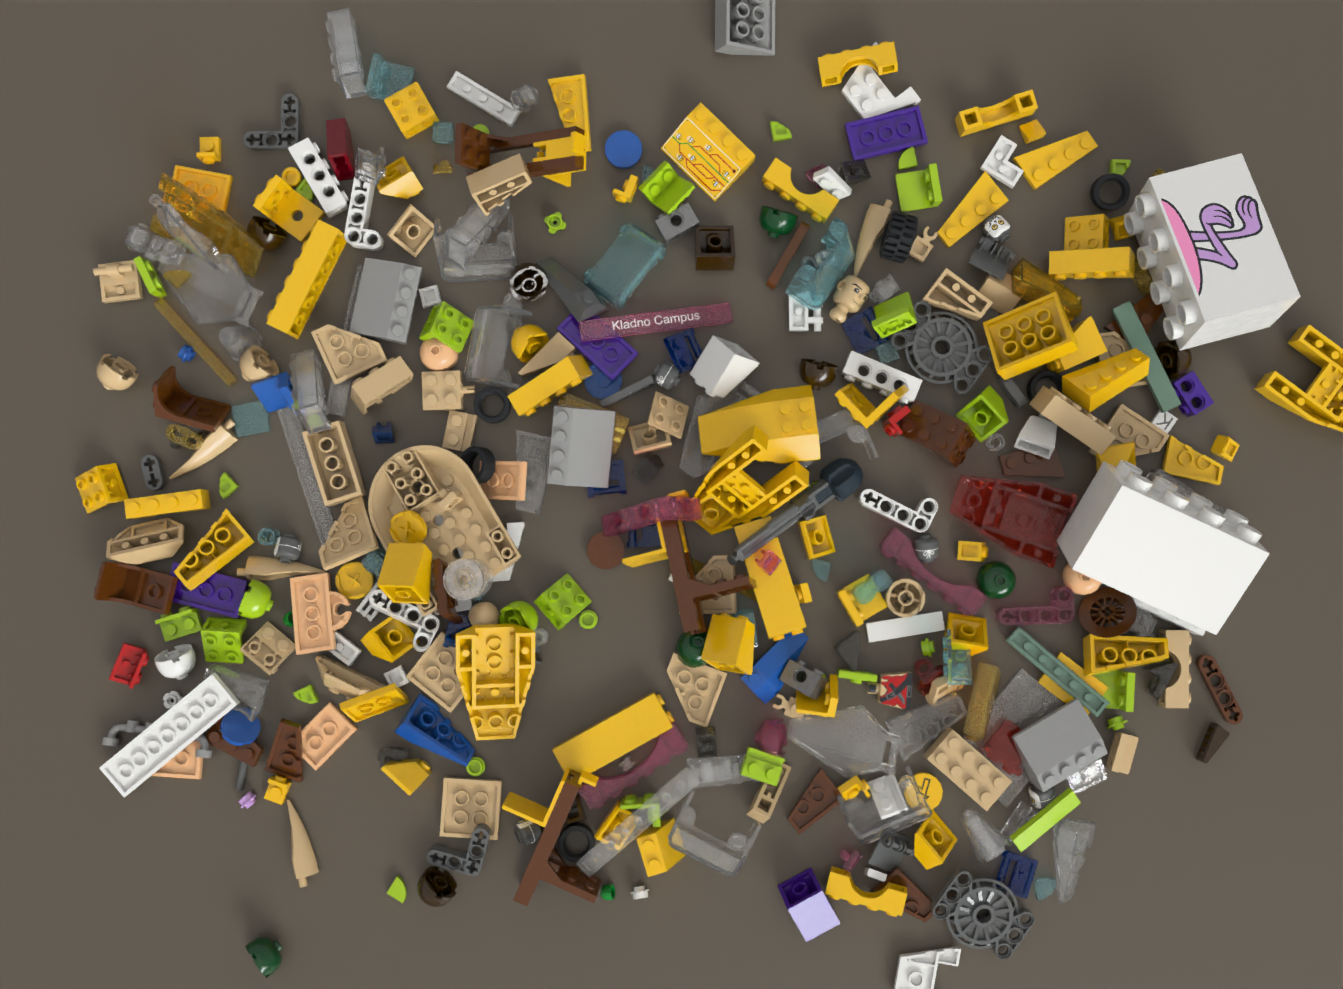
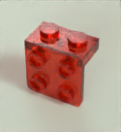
M1005 720L983 746V749L988 752L986 756L994 763L999 761L1003 765L1001 769L1010 776L1015 774L1019 777L1023 772L1019 768L1022 760L1012 736L1021 731V729L1012 721Z

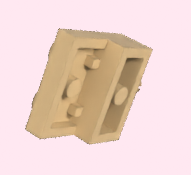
M460 370L422 372L423 410H464L463 396L469 393L475 394V390H469L475 389V385L464 386L463 375Z

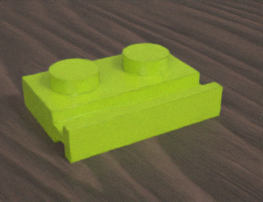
M141 256L134 258L133 260L149 293L156 297L159 296L160 299L167 296L152 262Z
M747 747L748 750L744 756L739 774L777 787L785 759Z

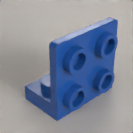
M287 372L251 384V388L267 412L270 413L289 407L290 410L293 409L297 416L304 414V398Z

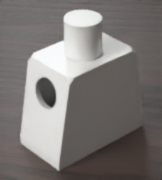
M1039 413L1038 417L1030 416L1021 430L1014 447L1050 459L1055 448L1057 425L1049 421L1041 413Z

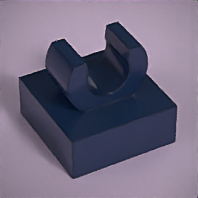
M387 421V426H381L380 422H377L376 426L372 427V435L376 444L395 443V435L390 421Z

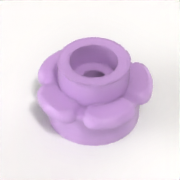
M249 791L238 801L241 805L240 808L245 806L248 809L256 802V794L254 795Z

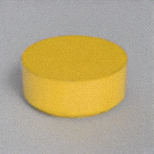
M288 167L282 172V179L289 186L297 187L302 182V174L298 169Z

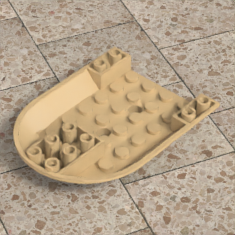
M431 445L409 447L390 457L375 475L369 492L368 510L372 527L387 552L389 543H396L389 530L392 517L403 510H412L418 513L424 519L427 526V535L422 543L432 552V560L440 558L448 564L453 583L451 592L455 598L459 599L511 567L522 557L474 473L453 452ZM419 483L422 484V486L420 487V492L417 491V485ZM442 488L448 489L450 492H459L463 496V499L450 511L443 510L439 505L443 499L439 496L438 492ZM437 515H442L444 518L441 526H438L435 522ZM456 548H461L463 551L460 559L454 555ZM432 570L429 604H416L423 617L437 611V604H439L438 597L434 591L436 582L432 575Z

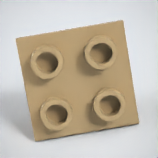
M655 391L647 422L648 431L655 433L659 429L681 439L689 406Z

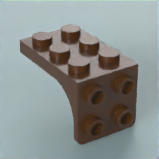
M170 366L164 371L162 376L152 385V392H154L153 408H155L156 417L215 432L231 412V405L196 396L185 391L176 379V368L174 366Z
M915 399L909 408L911 412L904 416L899 425V428L903 431L900 436L937 453L957 468L959 464L964 462L965 453L975 442L974 432L967 423Z
M104 561L99 570L94 599L125 603L169 615L178 577L137 565Z

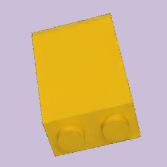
M1092 316L1077 323L1072 328L1079 350L1046 363L1049 371L1060 373L1108 352Z
M405 542L389 543L377 586L393 603L429 604L432 552L421 542H416L415 544Z
M720 613V615L712 614L701 659L718 670L752 675L755 625L746 616L738 615L736 618L727 613Z
M674 817L661 821V827H653V824L638 828L636 840L648 877L668 871L686 855Z

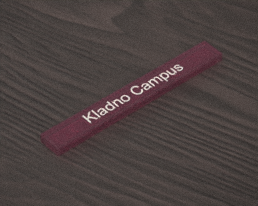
M729 302L585 320L579 322L581 342L732 323L733 319Z

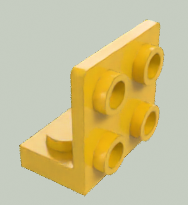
M414 82L384 99L406 139L439 122L418 82Z
M1105 214L1066 217L1064 250L1109 248L1110 219Z
M116 463L95 466L75 478L76 486L87 513H92L107 504L129 499Z
M870 574L864 575L835 592L856 627L864 624V620L887 608V604Z
M830 674L829 681L826 683L818 700L796 690V712L835 718L839 699L838 675Z

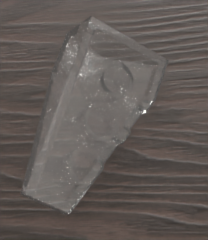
M1065 818L1053 827L1054 835L1052 841L1058 902L1064 903L1073 897L1080 878L1077 872L1082 864L1086 862L1087 858L1083 856L1087 846L1091 847L1097 825L1095 822Z

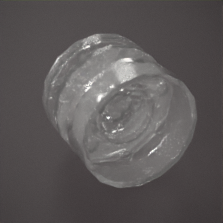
M477 558L460 559L450 563L443 576V583L447 593L454 599L461 601L485 595L491 588L493 581L489 565Z

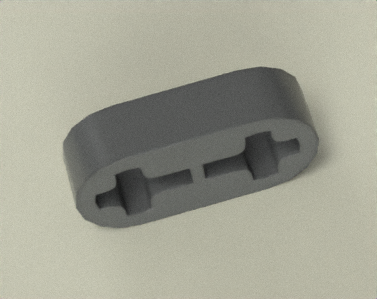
M1001 377L997 380L1000 388L1016 408L1020 409L1027 404V399L1011 378L1004 380Z
M155 455L144 456L141 460V468L147 488L155 491L163 489L166 479L160 458ZM150 459L152 461H155V464H153L152 467L147 465V463L150 462ZM159 479L156 485H152V481Z

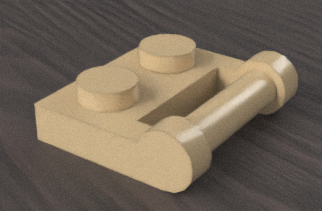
M961 666L957 669H951L943 677L935 678L931 683L930 692L925 695L928 704L933 705L941 697L954 690L962 689L968 670Z

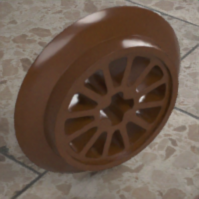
M1104 587L1084 597L1079 606L1078 617L1083 628L1089 633L1098 637L1111 638L1125 633L1132 627L1137 617V607L1130 595L1112 587ZM1110 611L1111 613L1106 617V612Z

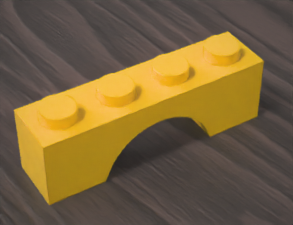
M885 41L879 45L862 46L860 49L843 50L841 53L825 54L822 57H818L822 87L840 84L844 74L850 68L858 65L869 66L878 75L898 72L894 41Z
M1033 90L1013 95L1009 99L993 106L984 108L977 106L960 111L954 120L959 136L962 137L1030 116L1037 110L1038 105Z
M775 158L763 175V185L771 191L774 189L780 193L779 196L785 201L790 200L795 203V207L800 211H806L811 214V218L815 221L825 223L837 206L839 199L824 189L811 195L799 192L791 182L792 168Z
M204 489L124 499L126 519H140L169 513L211 509L209 490Z
M831 866L825 894L835 900L840 898L847 900L852 905H865L873 911H885L890 916H902L908 888L888 882L879 891L866 892L855 885L850 871Z

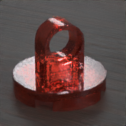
M924 658L917 660L914 670L921 678L917 685V691L925 697L930 692L932 681L939 676L943 677L951 669L945 664L934 667L930 661ZM922 664L929 665V669L925 673L919 672V667Z

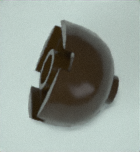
M253 216L247 227V237L253 244L252 247L259 252H272L281 248L288 236L286 231L277 224L275 227L269 224L270 220L267 218Z
M530 262L521 263L511 271L509 275V288L513 296L519 301L528 300L533 302L540 299L546 292L548 280L544 271L537 264Z
M1176 340L1160 342L1158 347L1154 348L1169 379L1183 375L1190 368L1192 363L1191 352L1189 348L1179 350Z
M802 358L799 366L801 380L811 385L812 390H820V387L831 385L838 372L837 365L825 361L818 362L815 359Z
M436 866L429 867L423 872L417 884V892L421 900L427 905L441 907L456 895L457 883L449 872L444 870L442 873L438 870L439 867Z

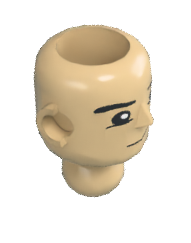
M848 275L837 284V290L833 295V300L837 305L830 310L829 316L838 323H843L846 320L848 312H858L870 294L869 286L863 280L853 275Z

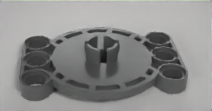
M918 301L913 306L917 319L915 329L911 331L905 328L894 333L890 338L891 347L896 350L905 348L907 363L919 378L934 384L952 383L955 393H967L992 360L990 347L987 345L978 347L973 329L963 318L949 312L931 313V307L928 302ZM924 305L926 307V314H918L916 311L917 306ZM938 315H945V316H949L950 318H946V317L939 318ZM895 336H902L904 338L902 346H897L894 343ZM937 342H945L946 354L936 352L935 344ZM982 349L987 350L989 353V357L986 360L979 357V351ZM909 355H912L913 360L916 363L915 367L912 364ZM970 365L977 367L978 372L976 375L969 374L968 367ZM920 369L924 373L928 374V378L923 376L917 370ZM932 378H944V381L932 380ZM959 380H963L967 384V388L964 391L957 388Z
M958 868L953 872L930 906L933 916L938 920L945 919L948 929L961 944L976 949L993 947V952L1001 960H1006L1013 954L1035 922V917L1029 909H1019L1016 897L1007 885L991 877L972 878L969 871L965 868ZM960 874H967V879L964 882H958V876ZM988 881V882H990V884H988V883H979V882ZM996 884L1001 885L1005 889L1002 891ZM949 890H956V895L953 898L946 896ZM1009 894L1012 897L1013 903H1011L1008 898ZM939 905L945 906V910L941 914L935 912L936 907ZM985 909L988 915L986 916L984 913L977 915V912ZM1023 914H1029L1027 922H1020ZM950 923H953L957 930L955 932L952 930ZM1011 930H1018L1016 937H1009ZM1000 946H1007L1005 953H998Z

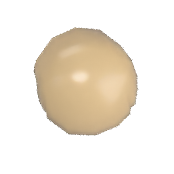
M484 601L474 604L469 610L468 617L472 626L498 624L500 613L495 605Z

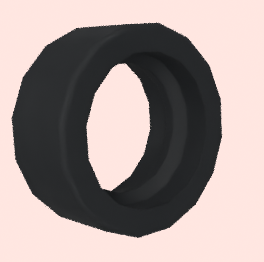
M1115 173L1102 175L1097 178L1090 190L1093 204L1099 209L1106 211L1119 209L1127 202L1130 195V185L1126 178ZM1111 180L1120 185L1121 196L1116 202L1108 204L1099 197V189L1103 183Z
M1042 371L1035 374L1027 385L1029 400L1032 401L1036 396L1035 386L1043 378L1052 379L1056 383L1057 390L1062 393V377L1054 371Z
M491 386L485 387L478 392L473 405L474 411L480 419L487 423L495 424L502 422L508 417L511 410V402L507 397V393L500 388ZM489 394H496L503 400V410L497 416H488L482 410V400Z
M468 447L460 458L474 473L473 462L479 454L482 466L479 474L475 475L480 484L487 482L492 478L495 471L496 463L493 453L488 448Z
M577 822L566 826L559 836L558 847L560 853L571 862L586 860L594 850L596 842L594 833L590 827L583 823ZM573 831H580L588 838V847L582 853H572L566 847V837Z

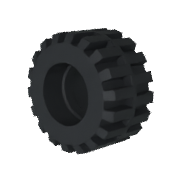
M894 211L890 215L880 245V258L901 264L906 261L916 235L918 217L899 211Z

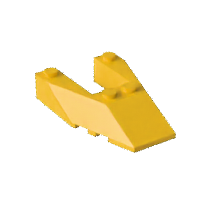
M1310 324L1300 327L1288 344L1322 368L1309 388L1304 392L1278 372L1273 371L1264 374L1254 389L1268 400L1310 422L1343 432V349Z
M754 424L741 434L713 465L684 513L711 535L731 529L733 525L751 522V519L760 516L764 518L809 486V471L795 460L763 485L758 484L742 469L766 452L768 446V436Z

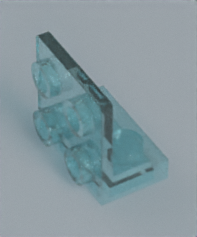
M374 53L365 91L370 98L384 101L387 97L412 84L415 69L409 66L385 62L381 54Z
M947 629V636H943V648H946V650H943V662L947 663V665H943V676H947L948 685H972L970 650H952L951 629Z

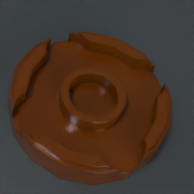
M599 532L588 542V558L597 568H614L624 558V543L613 532Z

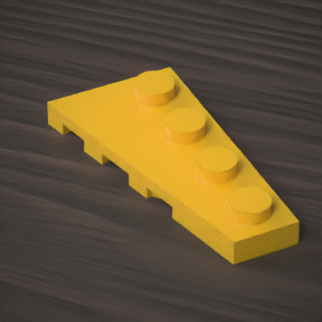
M986 171L939 229L937 236L947 248L951 247L1009 201Z

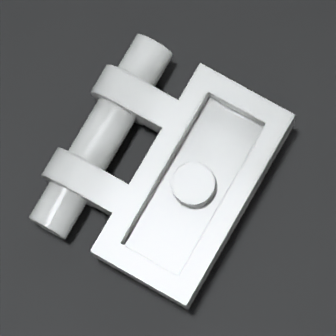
M808 292L789 293V332H808V324H814V332H820L821 324H823V317H821V307H823L821 293H813V300H808ZM808 307H813L814 317H808Z

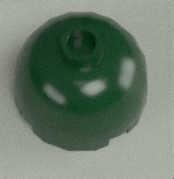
M762 206L759 223L762 229L768 232L767 236L778 238L779 235H787L794 229L798 215Z
M991 561L979 568L975 582L977 589L982 595L991 599H1001L1012 593L1015 588L1016 577L1009 565L999 561Z
M691 632L683 633L679 637L676 644L678 659L684 665L696 668L707 664L701 659L708 632L691 635Z
M258 937L245 945L249 955L252 954L253 961L264 977L268 978L281 965L282 956L280 951L283 948L277 940L273 942L268 937Z

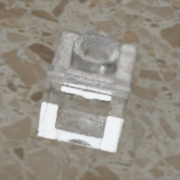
M891 274L884 278L885 282L881 279L873 285L874 289L870 292L869 297L874 303L877 302L879 305L900 291Z

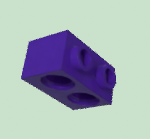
M1194 371L1187 372L1171 382L1181 402L1179 409L1187 417L1198 414L1214 403ZM1182 382L1186 385V391L1181 389ZM1192 398L1197 403L1196 407H1193L1191 404Z

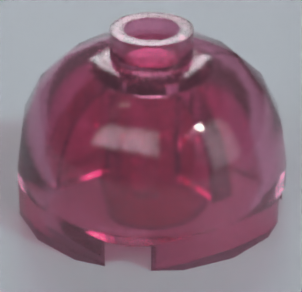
M782 718L764 721L760 725L758 732H755V743L759 745L760 750L776 757H784L786 751H782L783 746H787L786 725L781 724L784 721Z

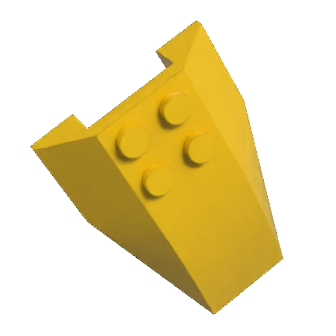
M811 385L772 389L698 416L702 455L721 457L741 434L755 424L768 436L767 451L755 460L786 464L793 463L795 460L803 462L821 459Z
M514 623L473 625L455 635L456 673L476 741L514 739L520 723L522 709L526 702V695L530 688L532 674L535 670V631Z

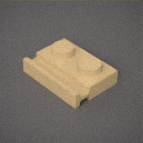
M450 410L442 447L462 452L468 447H472L478 416Z

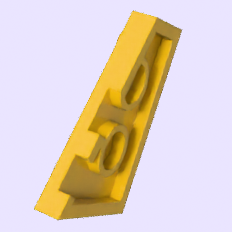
M1172 435L1169 436L1161 470L1162 474L1213 485L1221 484L1223 465L1204 454H1200L1189 445L1178 441Z

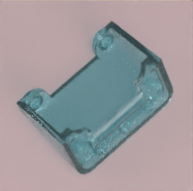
M837 217L831 222L821 242L825 243L826 250L824 255L827 257L819 269L816 270L809 265L800 267L785 293L811 310H818L822 307L855 258V251L847 224Z
M625 223L622 226L617 239L593 269L589 268L583 276L585 278L584 283L619 312L626 305L627 297H631V293L654 265L656 266L658 263L657 259L662 260L667 254V247L632 223L628 225Z

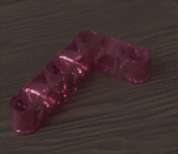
M663 496L601 516L603 536H617L665 520L702 519L700 499Z

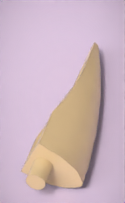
M886 199L883 206L870 203L859 234L853 276L858 277L869 252L884 232L891 215L890 208L893 204L891 200Z
M230 418L226 423L222 422L215 432H210L193 455L169 478L173 479L202 466L239 440L231 430L236 424L235 421Z
M249 556L246 568H237V576H246L249 581H252V579L270 581L284 577L326 573L324 570L299 562L291 561L288 564L280 562L279 558Z
M286 800L291 824V859L295 878L298 879L301 888L308 886L306 877L319 873V869L305 826L290 800Z

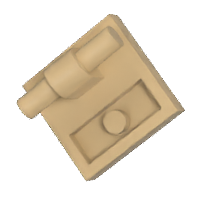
M134 260L98 264V268H93L94 275H99L103 303L143 299L141 276Z
M267 621L240 648V651L270 676L277 672L279 669L277 667L296 648L294 642Z

